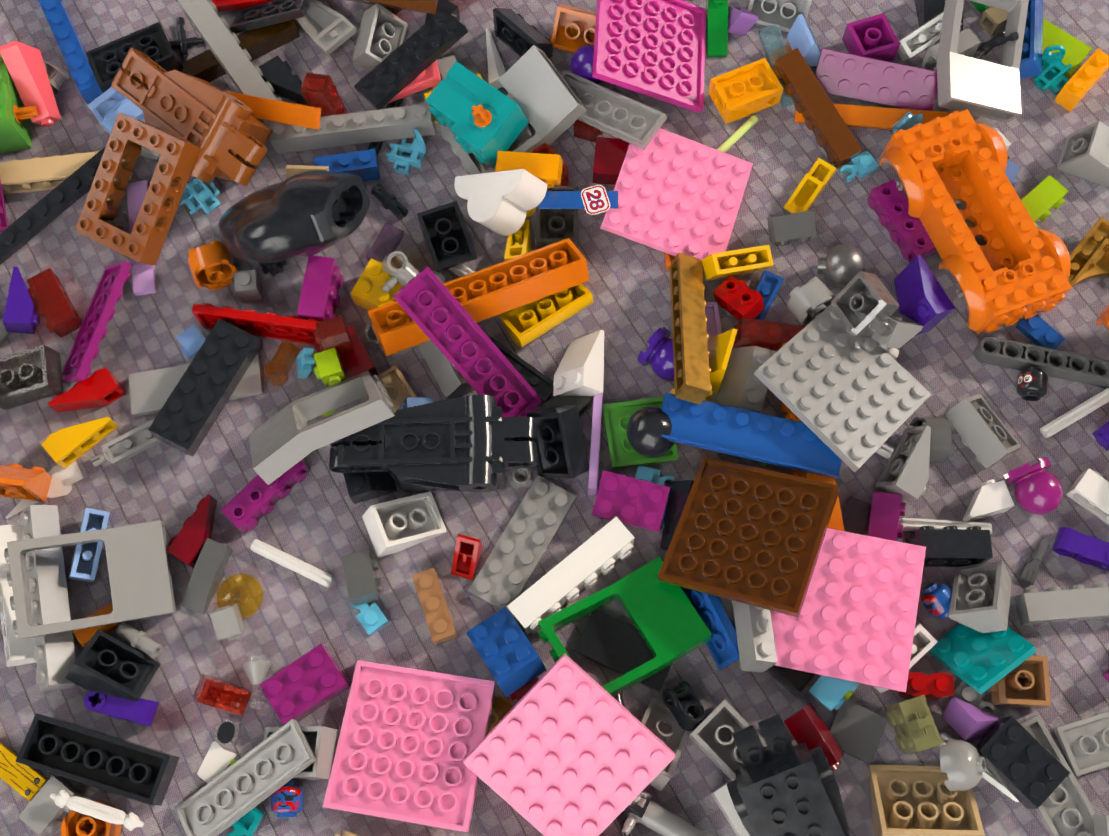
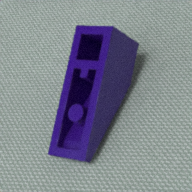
M13 266L2 322L7 332L34 334L36 326L40 324V314L35 310L19 268Z

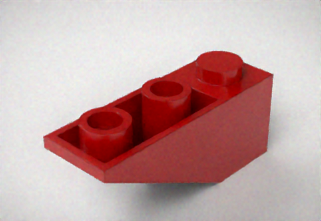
M104 367L103 369L96 370L84 381L75 383L66 392L56 395L47 404L57 413L105 407L126 395L115 376Z

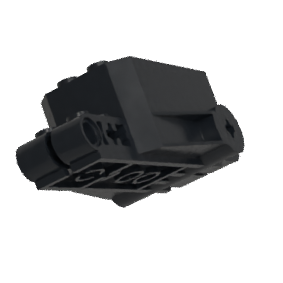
M480 394L398 409L394 413V417L330 443L332 448H330L329 470L336 473L389 472L393 481L404 492L461 491L484 493L496 489H506L505 468H528L538 464L537 443H535L537 441V420L532 417H503L502 407H496V399L489 395Z
M779 714L758 722L767 744L765 747H763L754 725L732 733L745 766L735 769L736 779L726 784L737 814L750 836H850L839 786L821 746L811 750L808 749L806 742L793 746Z

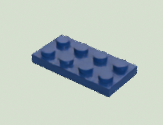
M681 587L712 634L711 640L705 644L718 669L722 670L739 660L736 631L732 620L727 616L722 606L721 599L718 596Z

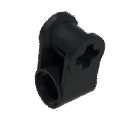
M682 681L675 688L663 690V700L671 710L679 726L686 731L694 730L704 718L705 709L696 697L691 685L687 681Z

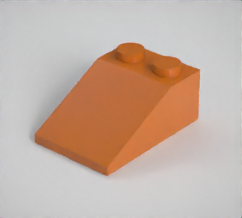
M9 463L8 466L0 465V497L46 503L52 476L46 472V469L32 466L31 469H26L22 465Z

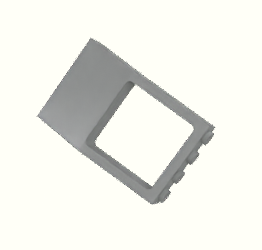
M945 0L937 58L938 107L959 112L968 109L971 115L1009 123L1022 114L1019 68L1029 0H969L1006 10L1008 16L1005 37L1013 32L1019 34L1018 40L1007 41L1006 44H1003L1001 65L958 53L957 48L964 0Z
M535 45L499 80L491 85L504 95L509 94L514 102L519 104L527 120L536 131L533 137L512 152H541L587 111L545 53ZM440 123L437 125L442 131L440 133L441 136L451 144V151L457 157H460L462 160L461 165L466 171L470 172L471 175L495 172L496 165L485 170L472 152L469 155L460 148L461 145L454 140L455 135L450 130L451 127L448 125L444 127Z
M365 371L341 381L339 384L329 386L291 402L249 435L253 470L269 485L312 451L394 417L395 415L392 411L394 405L386 393L387 390L383 386L382 380L377 374L373 376L369 371ZM369 395L370 399L307 426V421Z
M162 520L102 530L7 542L8 548L4 549L5 560L10 564L7 581L13 590V596H10V607L12 611L15 610L16 620H13V632L15 635H18V639L176 613L169 554L166 551L168 547L165 525ZM104 541L113 604L112 613L35 626L31 608L26 553L34 550Z

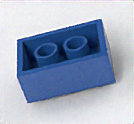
M506 607L466 632L506 697L547 671L540 656Z

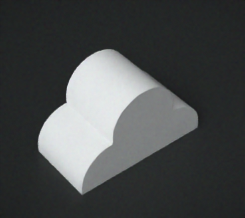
M524 169L455 177V191L458 196L468 201L467 210L469 216L474 221L502 236H509L517 232L525 221L527 210L538 206L544 199L547 191L546 183Z

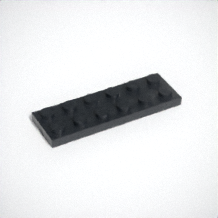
M441 9L355 84V89L377 110L381 109L467 34L466 26L446 10Z

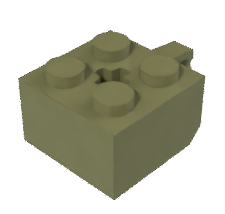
M925 695L886 707V718L889 725L894 727L897 735L895 736L896 744L900 751L903 750L904 755L920 752L944 743L927 705Z

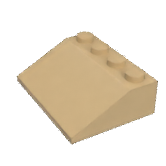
M869 765L872 824L875 836H985L973 788L966 791L948 790L944 781H948L947 773H942L940 766Z

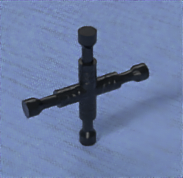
M178 17L176 19L179 26L178 40L169 41L172 49L179 48L182 62H184L188 57L187 47L199 45L204 40L197 37L186 38L184 18Z
M1006 26L1003 27V31L998 32L991 40L980 43L977 49L980 52L972 58L981 60V57L987 55L994 47L1006 44L1007 41L1018 40L1019 34L1013 32L1005 37Z

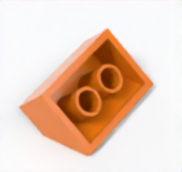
M564 4L558 6L551 37L552 47L575 53L579 47L587 44L594 45L596 12Z

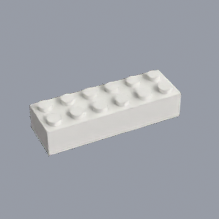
M615 517L507 606L508 611L526 635L529 633L534 635L540 630L538 621L560 611L564 604H572L580 596L578 593L582 589H590L597 582L596 578L600 574H608L615 567L614 563L618 559L622 561L632 553L631 549L634 547L635 537Z

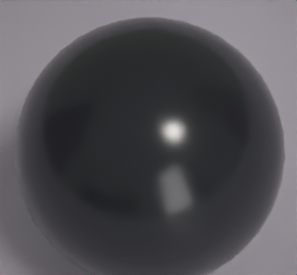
M655 406L645 407L635 412L630 418L626 430L630 446L637 453L645 457L661 456L667 453L675 444V442H671L661 436L662 434L668 436L671 434L672 423L669 416L661 411L662 408Z

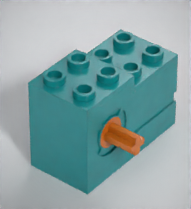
M456 61L446 73L447 76L444 80H441L432 88L431 94L425 101L430 107L429 111L436 117L437 122L444 127L446 125L451 127L450 130L455 135L454 140L461 145L460 148L469 155L472 152L476 156L475 158L484 166L487 163L494 167L497 162L498 151H507L529 122L519 104Z

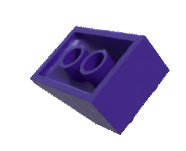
M918 255L894 279L899 313L923 326L922 330L916 335L930 331L955 309L921 255Z

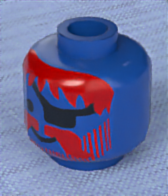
M935 582L929 584L923 589L925 593L921 596L922 604L932 617H939V619L948 617L952 596L951 590L945 584L937 585Z
M288 781L272 794L271 811L277 814V818L297 817V813L303 810V788L295 786V781Z

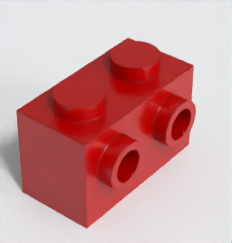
M732 275L713 291L715 302L745 326L764 310L762 295L756 290L752 291L742 279H736Z

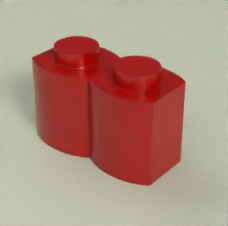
M920 672L909 673L906 692L898 691V696L904 699L925 695L927 699L938 700L955 694L953 676L942 672L931 675Z

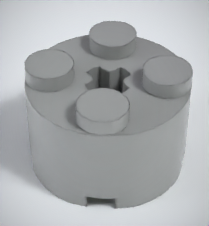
M813 277L801 288L800 286L795 287L790 292L791 298L786 307L805 328V325L807 326L831 305V301L835 296L818 277Z

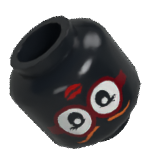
M1029 367L1018 374L1016 390L1023 400L1038 401L1047 394L1048 376L1040 368Z

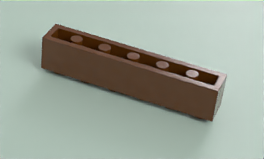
M798 48L776 59L773 72L783 84L786 95L794 101L796 111L804 117L807 128L813 131L817 144L823 147L827 153L828 161L834 164L837 169L858 156L862 148Z

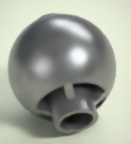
M851 245L835 246L827 252L826 257L818 258V274L825 275L826 280L836 287L844 288L859 271L867 272V260H863L862 253Z

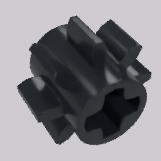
M285 260L273 263H259L264 274L271 273L273 277L280 272L283 273V265L287 264Z

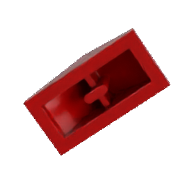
M458 534L451 569L452 575L473 580L483 549L481 540Z

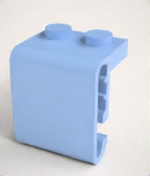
M110 87L87 105L101 126L109 134L112 132L119 112L145 122L143 110L113 87Z

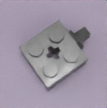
M859 271L831 301V304L848 328L856 335L870 337L877 331L880 336L888 337L894 331L887 319L897 310L899 304L876 274Z

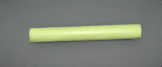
M752 115L716 150L725 153L758 122V118Z

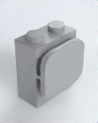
M960 27L957 51L960 55L973 57L981 42L970 28L962 31ZM941 34L931 41L920 68L937 71Z

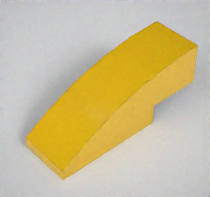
M818 158L783 209L791 214L808 211L836 173V168Z

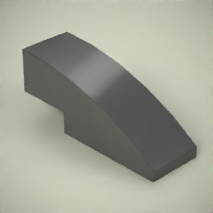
M207 538L192 572L183 607L205 615L225 575L223 570L233 552L230 547Z

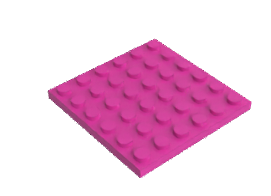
M597 0L592 77L700 113L704 109L706 9L683 0Z

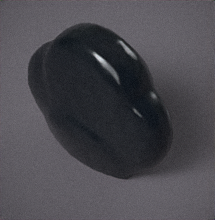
M332 171L302 172L289 177L283 182L257 190L231 206L219 220V232L227 250L231 255L240 260L254 263H273L298 255L304 257L313 256L353 233L364 220L369 209L370 200L361 176Z

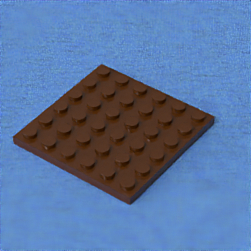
M703 457L657 576L659 581L799 618L839 494V485Z

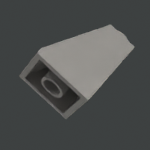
M1099 120L1068 135L1057 169L1109 187V127Z

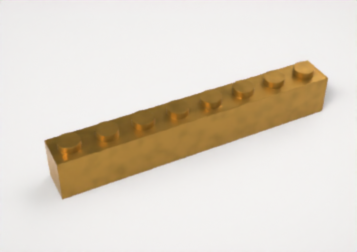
M679 252L669 266L675 398L700 405L712 391V384H710L711 367L709 366L710 351L707 344V316L705 315L706 300H704V270L702 269L701 259Z

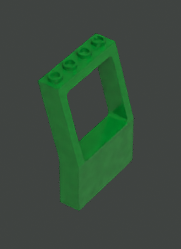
M660 556L614 584L538 621L540 630L537 631L544 644L548 642L552 650L549 653L555 663L564 653L570 658L555 631L614 600L619 601L655 658L602 686L613 697L711 640L712 634L681 587L659 581L657 576L663 563Z

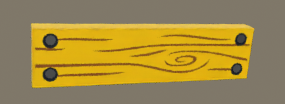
M0 742V778L27 800L31 801L48 779L33 767L15 762L18 755Z

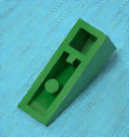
M706 0L707 57H727L728 0Z

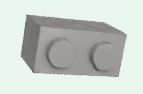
M52 775L18 817L38 835L53 834L61 827L62 819L71 810L67 806L64 808L57 806L54 800L50 798V794L65 790V792L69 793L70 797H81L83 793L64 777Z

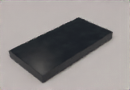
M273 0L241 8L233 20L230 30L232 33L237 34L302 18L305 16L311 0Z
M597 609L592 611L574 649V652L622 675L655 658L637 628ZM672 664L639 683L660 692Z

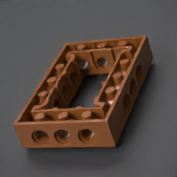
M119 112L75 231L139 263L156 265L200 147ZM141 146L160 154V158L132 232L124 230L123 226L112 224L108 220H114L118 215V207L123 195L125 196L126 186L130 176L134 173L132 170L137 157H140Z

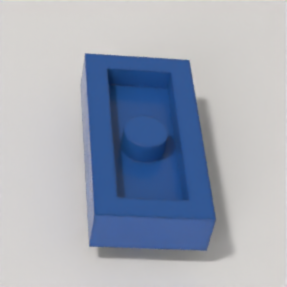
M1038 315L1027 320L1023 318L1016 325V328L1036 346L1056 349L1065 340L1061 334Z

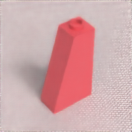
M13 41L0 46V54L24 106H36L38 116L30 118L31 121L42 125V127H49L54 125V122L61 120L40 50L19 41Z

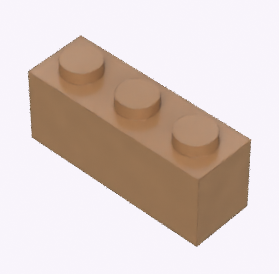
M435 568L412 575L433 643L437 646L458 638Z

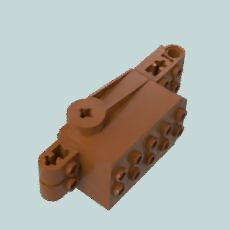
M130 48L122 63L123 68H119L111 83L112 87L143 110L145 123L200 147L191 175L207 183H212L215 177H219L247 186L256 171L253 165L259 166L268 151V148L264 145L270 137L272 130L252 116L253 110L233 95L214 87L208 81L180 71L173 70L167 72L142 52Z

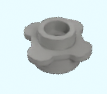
M530 467L511 469L510 473L513 478L511 486L514 489L524 486L526 488L531 487L533 481L531 480L532 469Z

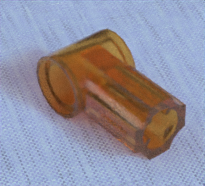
M282 341L273 359L267 362L264 367L267 378L274 386H282L288 381V372L300 352V349L291 342ZM276 371H280L279 374L273 375Z

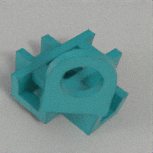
M1054 45L1047 47L1042 54V74L1035 76L1033 84L1043 93L1049 89L1052 93L1056 94L1069 81L1064 75L1070 70L1072 65L1066 66L1061 62L1065 55L1064 46ZM1052 50H1060V51L1057 52V53H1051V52H1050V51H1052Z

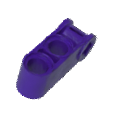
M1058 528L1052 549L1055 553L1076 559L1081 563L1092 565L1104 571H1109V543L1099 538L1082 534L1072 528Z
M89 691L84 699L86 708L91 711L106 714L117 719L130 720V722L146 726H152L159 702L140 698L137 702ZM98 698L102 699L101 704L97 702Z

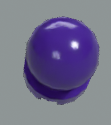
M587 44L579 47L571 58V72L596 84L600 83L602 80L592 77L594 45Z
M663 327L659 328L649 338L647 342L650 346L645 353L640 351L637 361L643 366L651 364L653 372L659 378L666 381H674L673 339H670L671 332Z

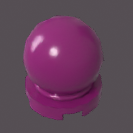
M1048 457L1038 459L1039 463L1033 466L1026 463L1004 475L1007 484L1016 485L1014 490L1016 502L1023 510L1031 514L1044 515L1051 513L1059 506L1063 496L1061 482L1055 475L1047 472L1048 468L1052 466Z

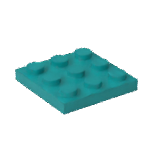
M961 623L937 640L938 642L929 650L931 656L980 695L1036 652L1033 644L1008 626L1007 630L981 633Z

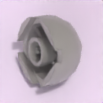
M956 739L944 740L946 745H941L940 767L942 773H947L948 781H944L946 787L950 791H966L974 788L980 782L982 772H986L984 757H980L978 750L968 742Z

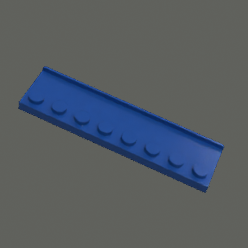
M665 392L661 411L669 416L672 423V431L669 436L664 434L661 436L671 442L834 479L839 478L842 460L802 422L703 401L699 405L675 398V394Z

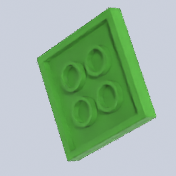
M664 396L602 405L612 470L678 461L676 442L667 453L661 456L645 457L637 453L630 446L627 439V425L632 415L638 410L649 406L662 408Z

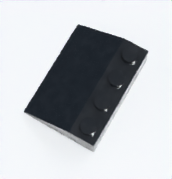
M160 22L86 52L97 83L103 93L112 87L111 83L119 68H123L122 63L130 48L142 52L167 72L173 70L183 72Z

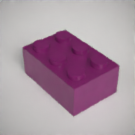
M308 256L297 310L299 319L308 320V318H315L322 322L327 334H331L332 327L336 325L335 309L340 305L339 288H342L344 284V277L340 273V267L337 266L335 258Z
M603 470L592 516L607 520L617 517L623 524L659 533L670 487Z
M319 644L261 683L260 687L282 724L285 725L291 719L297 720V722L301 721L351 687L327 647Z

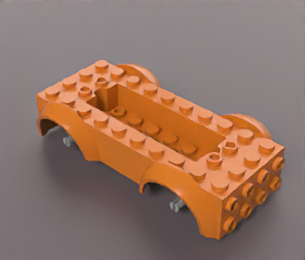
M966 109L960 112L954 111L942 118L936 117L925 124L918 123L907 130L901 129L896 131L885 146L879 165L881 167L885 161H888L895 168L901 179L900 182H897V188L899 191L903 189L906 191L909 215L920 219L942 259L938 266L939 270L942 268L949 270L959 283L961 288L956 289L955 293L956 295L958 294V298L965 296L969 312L967 322L969 329L977 332V334L983 332L989 334L998 330L1004 324L1008 327L1017 323L1023 317L1027 320L1037 315L1039 311L1043 310L1045 313L1054 309L1056 303L1066 298L1065 294L1072 289L1068 282L1071 261L1067 247L1060 237L1053 232L1036 227L1005 174L1008 155L1003 138L992 127L976 123L969 110ZM955 201H963L966 204V209H958ZM965 221H971L974 224V228L968 227ZM983 236L986 245H978L975 237Z

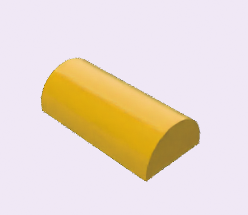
M583 284L504 312L499 315V318L513 342L519 348H523L592 305L594 299L592 293Z

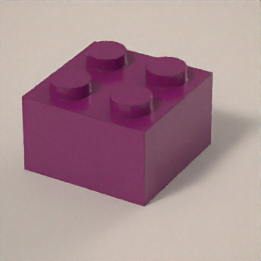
M884 13L848 23L842 37L850 54L885 61L894 60L900 46Z

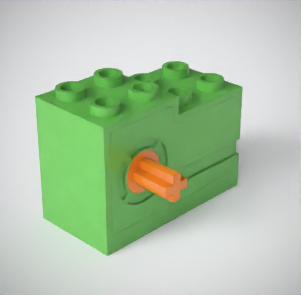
M0 54L1 154L32 148L30 118L37 117L38 112L35 105L24 106Z

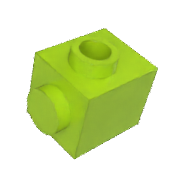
M335 348L313 354L317 365L313 367L318 380L321 379L325 386L336 385L341 380L346 379L340 356Z

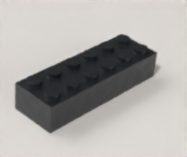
M219 318L148 430L152 436L193 457L261 349L258 337Z
M36 713L15 762L149 805L162 806L180 757L48 715Z

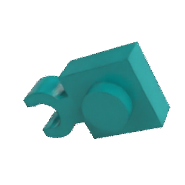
M254 807L231 825L235 829L226 836H253L265 813Z

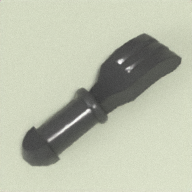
M1042 538L1037 542L1038 545L1034 554L1031 555V562L1025 564L1019 579L1031 585L1034 584L1038 575L1039 562H1042L1043 555L1049 547V541L1046 538Z

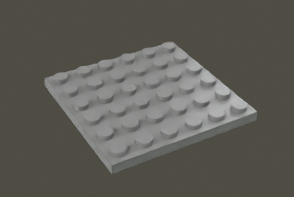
M832 304L753 373L854 473L931 395L888 352L877 346V342L874 339L853 333Z

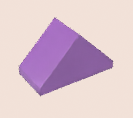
M728 5V33L745 36L757 22L759 16L744 8Z
M954 696L950 698L941 714V717L964 740L983 739L998 721L997 716Z

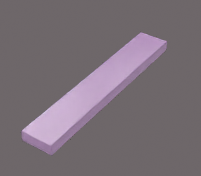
M147 180L127 184L130 232H132L149 187ZM131 259L133 293L135 296L157 293L155 265L139 263Z
M603 393L595 395L593 400L588 495L597 494Z

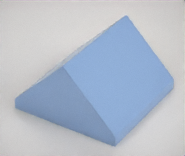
M800 14L786 37L792 51L798 48L808 66H818L821 49L803 14Z

